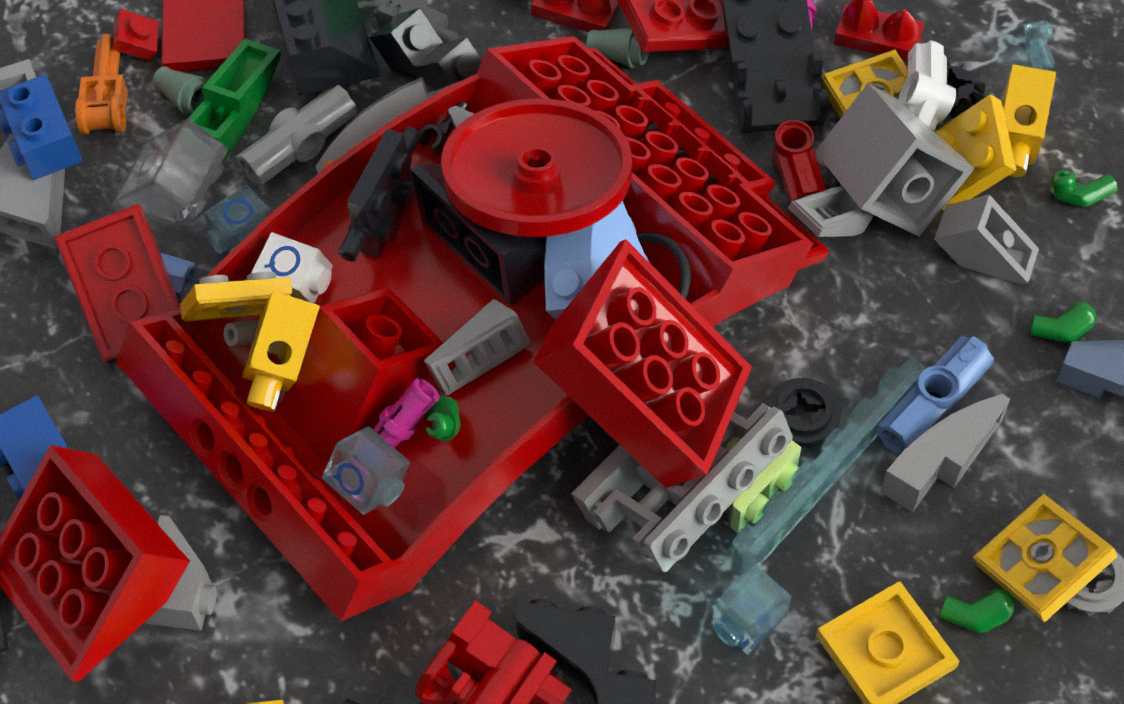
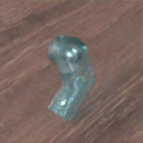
M1045 20L1039 22L1032 21L1025 25L1023 38L1033 68L1049 71L1056 64L1047 44L1053 36V29L1051 24Z

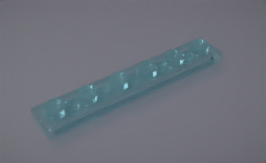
M910 356L899 369L895 366L891 367L881 379L878 385L879 391L871 400L868 397H864L850 415L851 422L843 430L836 428L829 434L821 447L823 452L814 462L809 459L806 460L798 468L792 478V483L794 484L783 495L778 491L770 498L762 511V519L754 527L748 524L738 533L731 546L734 549L732 569L747 580L878 436L876 434L877 426L917 384L919 375L926 369L925 365Z

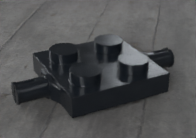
M405 127L403 133L386 129L347 200L351 215L348 227L349 232L337 251L338 255L344 260L355 262L360 250L363 254L378 258L385 244L391 243L395 238L399 217L405 207L408 208L413 204L416 197L411 174V155L421 140V134L416 129Z

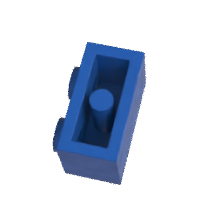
M46 74L0 90V103L3 108L0 110V125L5 136L13 133L15 140L7 143L18 167L26 164L33 180L83 162Z

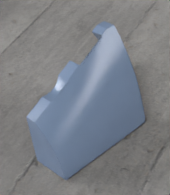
M1124 340L1072 341L1056 382L1099 399L1104 390L1124 397Z

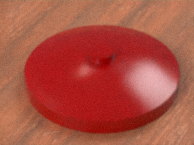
M555 99L515 100L497 104L475 113L463 121L451 133L441 155L442 181L446 195L456 209L483 227L515 236H556L591 226L605 218L619 206L626 196L631 183L632 153L622 131L608 118L590 108Z

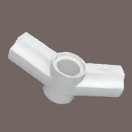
M931 40L923 44L916 43L909 51L908 78L901 88L898 100L934 131L937 123L942 122L950 113L956 99V89L947 85V57L944 55V46Z

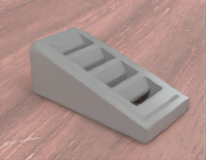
M842 185L791 201L788 207L817 237L856 236L862 234L874 216L860 209Z
M493 299L426 358L424 362L440 391L447 396L520 352L530 343V340L518 315L510 308ZM470 351L471 354L466 358L465 353ZM454 360L457 367L451 371L447 364Z

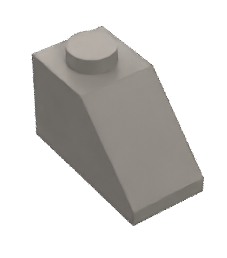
M989 194L946 205L934 238L959 266L1020 285L1029 282L1039 248Z
M160 515L158 525L185 554L190 563L167 603L145 623L202 631L205 616L211 615L214 611L217 588L212 584L204 565L170 516Z

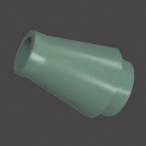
M631 27L600 31L590 30L587 37L586 47H595L611 61L630 68H634L636 64L644 65L647 61L649 52H642Z
M161 67L155 72L153 76L154 88L161 91L183 114L192 115L204 101L202 87L207 82L204 77L175 71L168 67Z

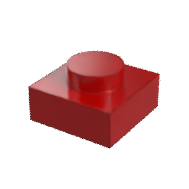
M119 9L114 18L112 49L151 61L157 53L159 21Z

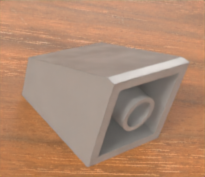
M867 83L815 151L860 209L919 237L975 169L897 98Z

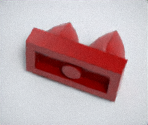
M533 0L531 3V16L589 33L590 30H610L621 7L617 0Z
M853 0L850 4H845L835 33L834 44L878 55L896 50L900 58L908 62L909 51L916 43L920 44L925 22L915 20L906 9L888 14L877 11L872 0Z

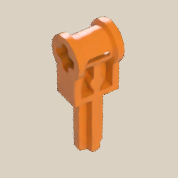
M104 34L102 39L97 41L93 76L81 77L79 97L75 105L76 122L81 135H89L91 130L115 129L117 133H124L126 129L128 90L123 75H118L121 52L112 49L113 37L111 34Z

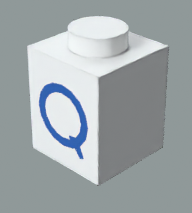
M271 232L251 273L269 271L275 272L276 278L290 277L292 294L290 296L314 304L318 295L323 294L330 284L333 265L319 249Z

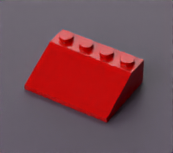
M627 239L617 244L552 324L533 360V363L665 488L708 474L752 369V366Z
M54 445L49 446L0 535V587L71 681H80L166 604L190 563L185 554L97 454Z

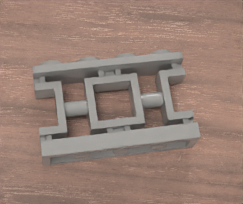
M762 403L748 419L733 412L706 476L687 481L683 486L678 484L665 488L619 445L571 495L587 522L599 530L603 528L610 533L625 516L643 527L632 538L642 556L647 559L652 558L657 568L667 572L677 560H680L687 554L695 541L721 518L723 512L743 491L752 486L756 477L774 458L780 456L785 451L793 435L783 412L776 407L770 409L769 406ZM733 434L741 440L728 451L721 445ZM645 484L651 491L638 503L631 497ZM669 500L676 507L663 520L656 515V512Z

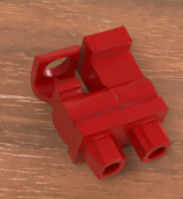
M476 600L452 631L448 641H446L425 669L415 687L416 697L423 704H454L455 702L457 704H530V702L533 704H563L572 691L563 681L550 673L557 662L554 658L545 652L541 656L538 650L531 644L514 638L488 619L492 612ZM447 661L463 671L458 680L454 681Z

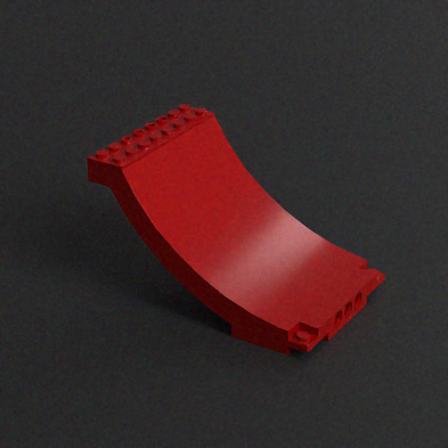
M574 36L487 49L477 74L442 90L390 121L332 162L269 214L207 275H226L229 282L246 281L247 275L252 274L251 272L271 232L319 249L333 265L330 284L323 294L318 295L314 303L320 307L297 380L289 391H280L275 411L261 410L246 403L253 381L242 376L252 344L229 346L224 339V328L228 323L258 320L260 315L185 322V320H182L181 308L179 307L174 311L129 322L116 362L117 365L341 622L412 591L418 581L464 531L521 474L589 417L577 403L533 363L549 329L556 321L546 312L545 280L511 306L422 222L417 197H415L410 207L404 208L398 219L399 224L395 238L391 243L385 244L378 258L363 254L361 250L355 262L346 261L338 255L337 251L349 232L348 227L351 215L347 200L386 129L403 133L405 127H412L419 131L427 124L438 126L449 115L448 109L457 106L460 101L468 105L469 109L467 111L475 114L491 106L509 101L555 99L582 105L605 116L622 131L630 145L632 176L630 187L623 199V203L629 217L632 219L636 235L658 233L669 237L680 246L686 254L690 265L691 281L686 300L712 327L756 302L788 288L799 269L823 262L829 253L826 246L768 197L776 181L658 80L637 84L595 47L587 48ZM454 126L451 132L447 135L448 138L451 135V133L455 130ZM438 136L432 137L429 144L424 147L419 143L417 144L411 155V168L417 164H441V155H436L430 150L431 146L437 141ZM641 243L649 263L679 291L681 272L678 261L673 253L665 246L657 243ZM493 299L513 310L518 315L530 343L511 358L446 396L442 393L424 360ZM470 351L465 353L466 358L471 354ZM268 355L272 363L276 365L282 364L277 356ZM454 360L447 364L451 371L457 367ZM416 378L429 382L439 395L456 400L461 427L453 439L442 442L430 437L426 427L432 428V421L427 420L428 417L422 416L415 425L416 432L409 440H402L380 467L369 465L359 456L357 446L376 427L380 421L379 415L387 406H393ZM351 463L360 471L364 483L360 494L349 495L340 487L338 480L332 478V475H337L338 467L341 464ZM343 468L341 471L343 485L348 490H357L360 484L358 474L352 468Z

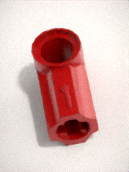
M799 120L783 122L777 128L772 152V163L775 169L780 172L789 205L791 201L826 190L813 148L814 133L809 125Z

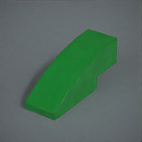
M245 38L202 87L204 101L182 125L186 151L220 163L225 161L247 129L261 104L280 61L281 50Z

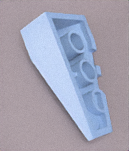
M623 201L609 215L591 226L567 234L547 236L544 265L546 312L555 320H557L619 242L627 239L648 261Z

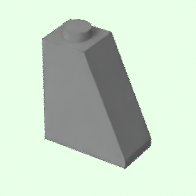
M12 133L0 149V233L56 249L57 244L54 236L61 234L65 169L33 180L27 165L18 167L7 143L15 140Z

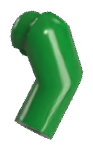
M1067 170L1056 172L1051 178L1053 185L1051 187L1052 195L1058 201L1080 207H1089L1118 191L1115 179L1109 174L1087 184L1076 182L1075 174L1069 173Z
M1086 302L1074 303L1059 318L1034 314L1029 336L1067 344L1072 343V341H1076L1093 328L1097 314L1092 306Z
M439 395V400L423 416L428 417L427 420L432 421V428L426 427L428 435L434 439L446 442L453 439L460 431V416L456 400Z
M1000 588L993 589L988 595L973 604L947 595L939 618L982 634L1010 619L1014 613V600L1008 591Z

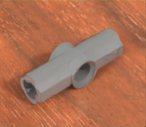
M340 85L324 91L300 110L292 107L284 109L271 122L269 132L236 156L238 166L255 186L258 184L262 186L296 159L302 163L312 160L322 150L325 138L357 115L355 103L351 100L348 92Z

